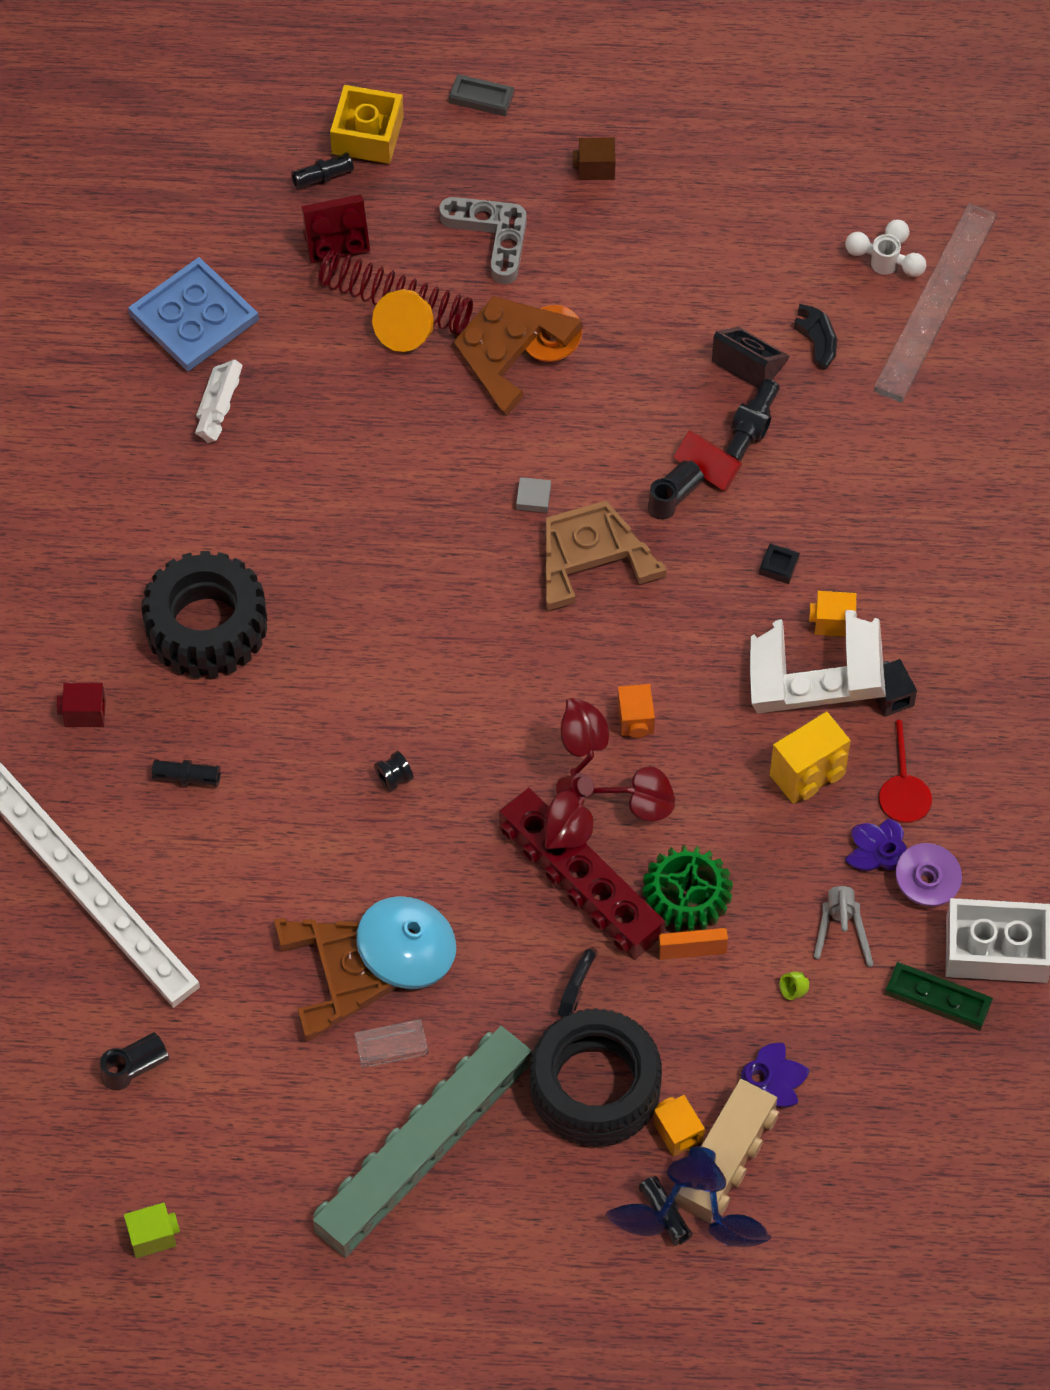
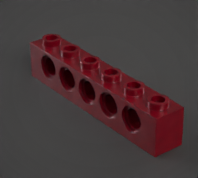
M528 787L499 811V829L507 840H514L521 847V851L526 859L532 864L536 862L544 870V874L549 882L554 886L559 885L576 908L582 907L589 914L591 923L599 931L605 930L612 937L613 944L621 953L625 954L627 952L636 960L659 940V935L665 933V920L586 843L575 848L546 849L545 824L549 806ZM530 828H538L541 831L539 833L533 834L529 833L527 830ZM552 850H560L564 853L559 856L551 855L549 852ZM575 872H582L586 874V876L583 878H575L572 876V874ZM599 894H604L608 896L609 899L600 901L595 899L594 897ZM620 917H628L632 921L629 923H620L619 921H617V919Z

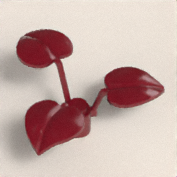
M576 698L566 699V709L560 728L562 743L570 754L576 757H586L576 768L570 770L571 775L562 777L557 782V795L549 806L546 818L545 848H575L582 846L590 839L593 832V816L590 810L582 805L584 804V799L589 798L592 794H632L629 808L640 820L651 822L669 816L675 807V796L667 776L658 768L650 766L636 771L632 778L633 788H595L592 779L580 772L594 758V751H600L607 747L609 728L602 713L593 705Z

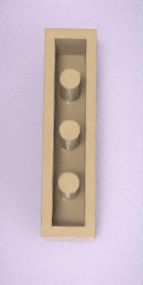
M743 1079L739 1080L675 1191L674 1200L678 1203L679 1208L709 1224L712 1223L716 1214L723 1215L731 1197L727 1196L733 1185L739 1187L747 1172V1168L744 1167L749 1157L754 1159L761 1149L763 1140L760 1137L765 1128L771 1130L780 1113L776 1110L778 1097Z

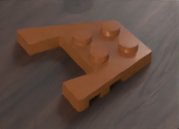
M492 296L455 339L454 343L489 395L494 399L501 412L508 416L524 397L521 389L502 377L541 331L566 347L584 326L578 318Z
M286 918L274 919L281 952L316 943L331 996L330 1001L298 1008L305 1041L312 1040L397 988L376 977L361 959L356 942L357 928L360 922L336 921V924L317 923L316 920L303 919V922L287 921Z

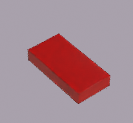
M688 431L673 457L679 462L692 460L700 467L704 478L723 491L728 490L743 464L694 431Z

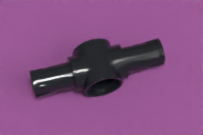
M764 379L755 397L749 400L747 405L742 403L737 409L731 426L733 437L725 451L736 460L741 462L749 445L754 444L756 439L761 441L766 435L772 418L770 406L780 390L778 383L771 379Z

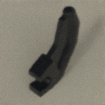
M799 304L798 316H804L807 319L796 318L794 329L812 340L814 343L815 363L818 364L819 368L827 369L836 357L838 342L830 319L824 312L813 306Z
M588 948L582 953L565 988L557 1015L569 1016V1013H572L573 1010L576 1011L583 993L580 988L590 966L598 955L596 948Z

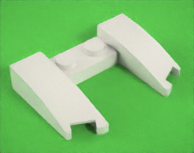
M845 610L847 666L787 674L782 619L773 622L774 628L757 638L755 634L752 635L750 650L751 699L756 713L886 697L879 619L874 618L872 622L856 618L857 613L855 611Z

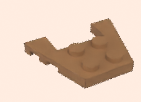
M607 501L546 518V607L548 611L575 603V594L567 574L628 557L638 583L642 584L666 577V567L661 561L658 562L652 556L650 549L644 542H640L631 532V527Z

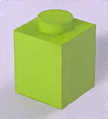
M165 1202L124 1214L136 1258L176 1247L174 1234L180 1233L175 1212L168 1214Z

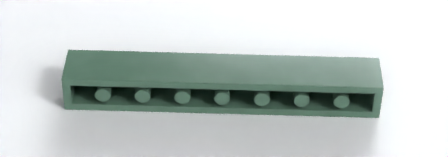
M500 1026L494 1033L488 1032L479 1042V1049L471 1057L467 1055L461 1059L455 1068V1073L449 1080L443 1079L432 1091V1097L424 1105L420 1103L412 1110L408 1117L409 1121L401 1129L397 1127L387 1136L385 1140L386 1145L378 1153L372 1152L366 1157L361 1165L362 1169L354 1178L351 1176L347 1177L339 1186L338 1194L330 1202L325 1201L316 1209L313 1215L314 1232L345 1259L531 1066L532 1050L503 1026Z

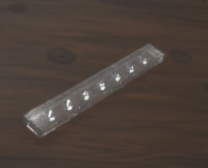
M971 203L967 205L874 386L875 393L903 403L996 220L997 213Z

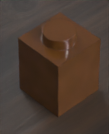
M615 137L579 138V150H573V168H579V180H615Z

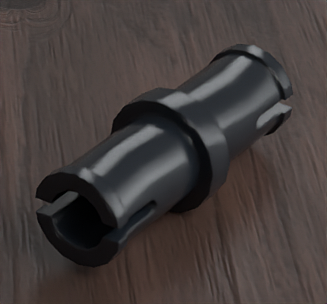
M344 153L325 161L323 159L316 160L314 165L291 171V178L294 186L299 190L320 181L323 184L327 183L332 177L354 171V165L349 154Z
M155 759L152 765V780L180 782L182 786H189L190 783L218 787L221 779V772L218 771L221 770V767L217 765L192 764V760H183L180 763Z
M657 1176L644 1180L638 1188L651 1206L654 1220L661 1222L674 1246L687 1242L692 1237L693 1232L688 1228L678 1212L679 1205L676 1200L670 1199Z

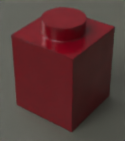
M63 683V695L57 696L56 707L57 715L63 716L65 727H104L106 696L103 683Z

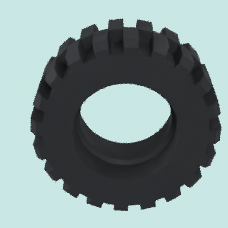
M200 551V555L194 556L190 552L183 554L181 560L176 561L174 558L165 563L166 569L164 571L158 569L152 576L153 583L149 582L144 590L145 598L142 599L141 609L149 647L154 654L158 655V660L163 665L169 666L171 664L172 671L179 674H184L186 671L193 678H201V674H209V678L219 677L218 673L226 671L227 674L236 671V665L241 663L244 666L252 660L251 652L254 654L258 653L262 646V639L266 637L267 633L266 603L262 584L258 582L257 575L252 569L245 568L244 562L237 558L231 561L228 554L218 552L217 556L211 555L210 551ZM202 599L219 600L234 609L232 616L225 623L209 630L190 629L176 621L177 615L185 606Z

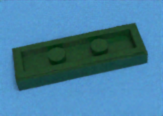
M900 962L896 963L885 990L886 996L981 1031L993 1001V997Z

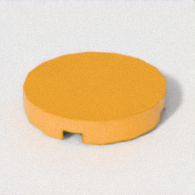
M400 289L387 293L377 302L373 310L372 325L375 335L383 345L391 350L406 352L417 349L426 342L433 331L434 317L431 306L414 291Z

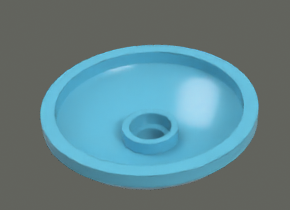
M397 896L380 900L365 912L357 928L356 942L361 959L376 977L390 985L405 989L428 987L441 980L454 962L456 939L452 927L436 908L419 899ZM408 929L414 930L417 934L409 932Z

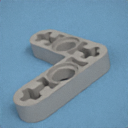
M459 197L444 199L439 206L442 224L449 228L496 233L491 259V276L493 280L500 284H509L515 281L519 273L527 226L525 209L513 203ZM451 210H457L455 215H449ZM466 211H469L470 218L466 217ZM485 211L490 213L491 217L487 220H478L475 215L478 212ZM511 216L517 217L514 229L509 228ZM506 239H512L516 241L517 245L507 249L501 246V242ZM503 258L508 259L509 268L505 272L501 271L503 268Z

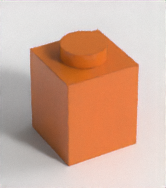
M641 684L618 687L617 705L622 737L641 738L648 734H654L655 714L651 685Z

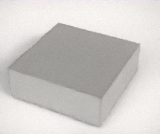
M520 477L516 510L548 513L551 480Z

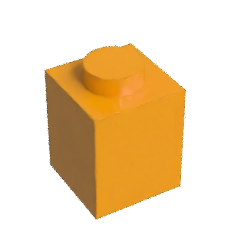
M818 591L816 603H810L809 622H815L814 635L846 637L845 610L856 612L857 593Z
M685 1095L676 1099L674 1097L667 1098L657 1105L654 1110L653 1124L673 1157L704 1142L705 1128Z

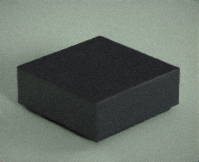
M770 543L760 566L759 575L789 584L799 561L800 553Z

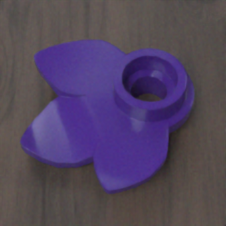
M889 818L880 827L870 823L854 826L851 833L858 848L845 858V861L851 867L862 871H871L880 866L886 870H896L900 856L907 850L903 842V828L899 823Z
M772 1043L762 1047L756 1060L744 1066L741 1079L778 1097L776 1107L786 1108L795 1106L798 1103V1098L793 1089L799 1087L806 1080L810 1070L798 1062L785 1059L786 1048L784 1043ZM758 1074L764 1077V1081L755 1082L752 1077Z

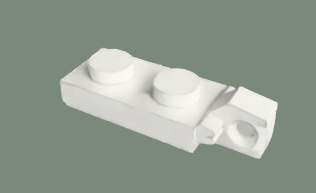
M231 360L213 368L196 417L200 421L195 434L199 435L207 443L218 439L222 431L220 423L224 420V416L230 409L233 391L239 384L238 377L243 365L236 360Z

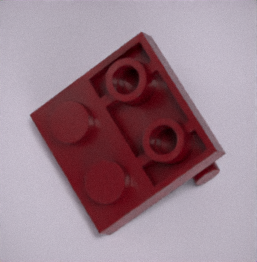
M361 194L301 206L305 228L303 235L305 242H307L311 263L323 261L326 253L331 249L339 251L340 257L370 251L364 200Z

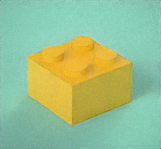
M344 85L330 130L332 154L343 155L348 153L352 158L390 164L404 118L403 95Z
M826 711L773 744L770 777L792 804L802 798L803 800L810 799L818 792L820 787L828 782L835 783L845 775L851 740Z

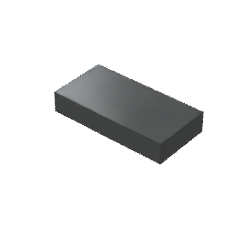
M457 74L449 95V103L506 117L514 96V87Z

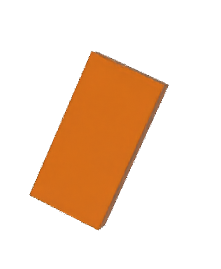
M718 928L659 935L658 945L659 959L727 954V929Z

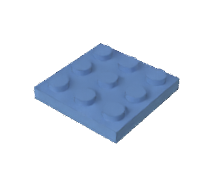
M200 257L128 307L129 315L187 371H190L259 320L258 312Z

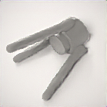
M846 886L833 887L828 891V902L822 904L823 915L814 958L819 959L821 957L830 915H832L834 920L841 922V930L843 932L848 930V920L853 916L866 964L868 967H872L871 951L860 915V904L855 902V892L852 888Z

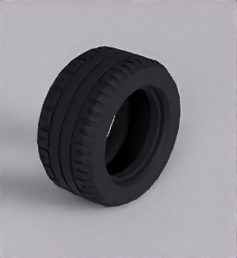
M594 1008V1010L585 1009V1011L578 1010L576 1013H569V1016L565 1015L561 1019L556 1020L554 1024L548 1027V1030L543 1032V1036H540L531 1058L530 1092L534 1108L538 1112L539 1117L542 1118V1122L548 1125V1128L553 1130L556 1135H561L562 1139H567L571 1143L576 1142L580 1146L583 1144L587 1147L593 1145V1147H605L607 1144L615 1145V1143L623 1142V1139L627 1140L630 1139V1136L636 1135L637 1131L642 1130L644 1125H647L649 1119L652 1118L660 1097L662 1063L653 1038L649 1036V1033L641 1025H638V1022L631 1020L628 1016H623L622 1013H615L613 1010H598L597 1008ZM587 1050H604L617 1055L629 1066L634 1081L630 1090L619 1100L606 1105H586L572 1099L562 1089L557 1078L562 1066L573 1055Z

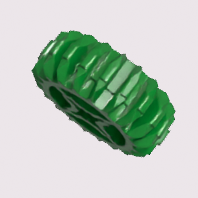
M684 844L681 847V852L678 853L670 847L668 857L659 853L656 858L657 863L650 862L648 865L649 873H645L643 876L644 887H642V896L646 898L645 902L663 917L665 927L671 923L675 924L674 929L676 932L681 930V926H687L688 931H694L695 925L705 930L707 928V921L716 925L719 921V915L724 916L726 914L727 905L732 901V894L730 892L733 889V882L728 880L730 877L728 868H722L723 861L721 858L712 860L713 853L711 850L704 855L700 854L698 845L694 848L693 852L687 851L688 848ZM697 873L706 877L712 885H708V881L700 879ZM691 880V887L687 890L686 897L684 898V890L688 887V883ZM662 892L667 893L668 897L674 898L678 905L670 902ZM695 904H701V905L696 906V907H691V906H693V905H695Z

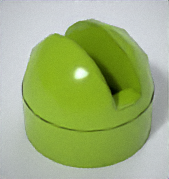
M796 971L783 974L779 983L781 993L788 1000L803 997L808 992L810 984L808 978H805L802 972Z

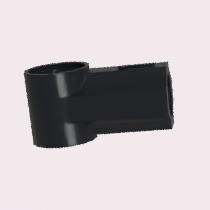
M684 460L665 478L655 480L650 486L649 513L653 517L662 520L672 517L676 506L704 482V474L701 472L700 467L692 460Z
M153 1032L122 1049L113 1048L103 1053L100 1059L103 1084L111 1090L119 1091L125 1089L133 1078L168 1061L169 1055L159 1035ZM113 1066L124 1068V1070L118 1073L108 1071Z

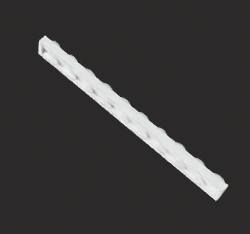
M0 762V815L173 1008L200 988L199 981Z

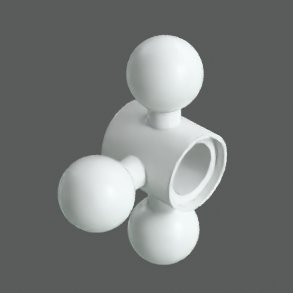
M897 219L889 222L886 226L885 234L878 236L873 244L870 243L869 238L862 232H853L846 239L845 247L851 255L861 256L865 253L872 255L871 266L879 274H891L896 271L898 265L902 266L904 273L910 277H918L926 270V260L921 254L910 253L906 256L900 254L901 243L907 240L910 232L908 225L902 220Z

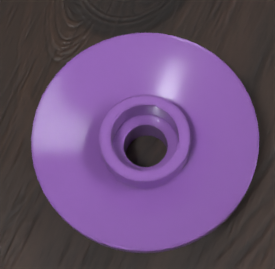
M921 843L908 848L900 856L896 865L895 876L900 890L908 899L919 905L933 907L949 902L950 898H954L958 893L962 883V871L957 859L947 849L936 844ZM921 876H928L932 883L924 882Z

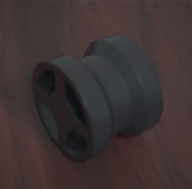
M399 751L391 754L389 760H380L374 764L381 783L389 792L397 789L399 783H408L414 779L410 765Z

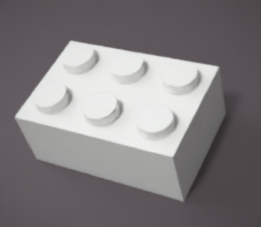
M950 898L946 915V977L1048 983L1050 976V904Z

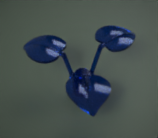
M705 1147L690 1148L687 1157L677 1160L668 1166L667 1175L676 1184L661 1210L655 1212L648 1205L627 1204L608 1210L605 1214L612 1223L629 1233L639 1236L657 1235L665 1230L666 1225L662 1218L666 1216L681 1187L710 1192L712 1216L716 1222L709 1224L708 1231L718 1241L731 1246L751 1247L769 1241L772 1236L768 1234L766 1228L760 1222L749 1216L730 1214L722 1217L720 1215L716 1192L725 1188L726 1178L715 1163L716 1153Z

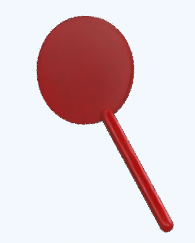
M898 719L896 721L900 775L890 778L883 784L879 794V803L883 812L892 820L900 823H913L921 820L928 814L932 805V794L925 782L915 776L907 775L903 722Z

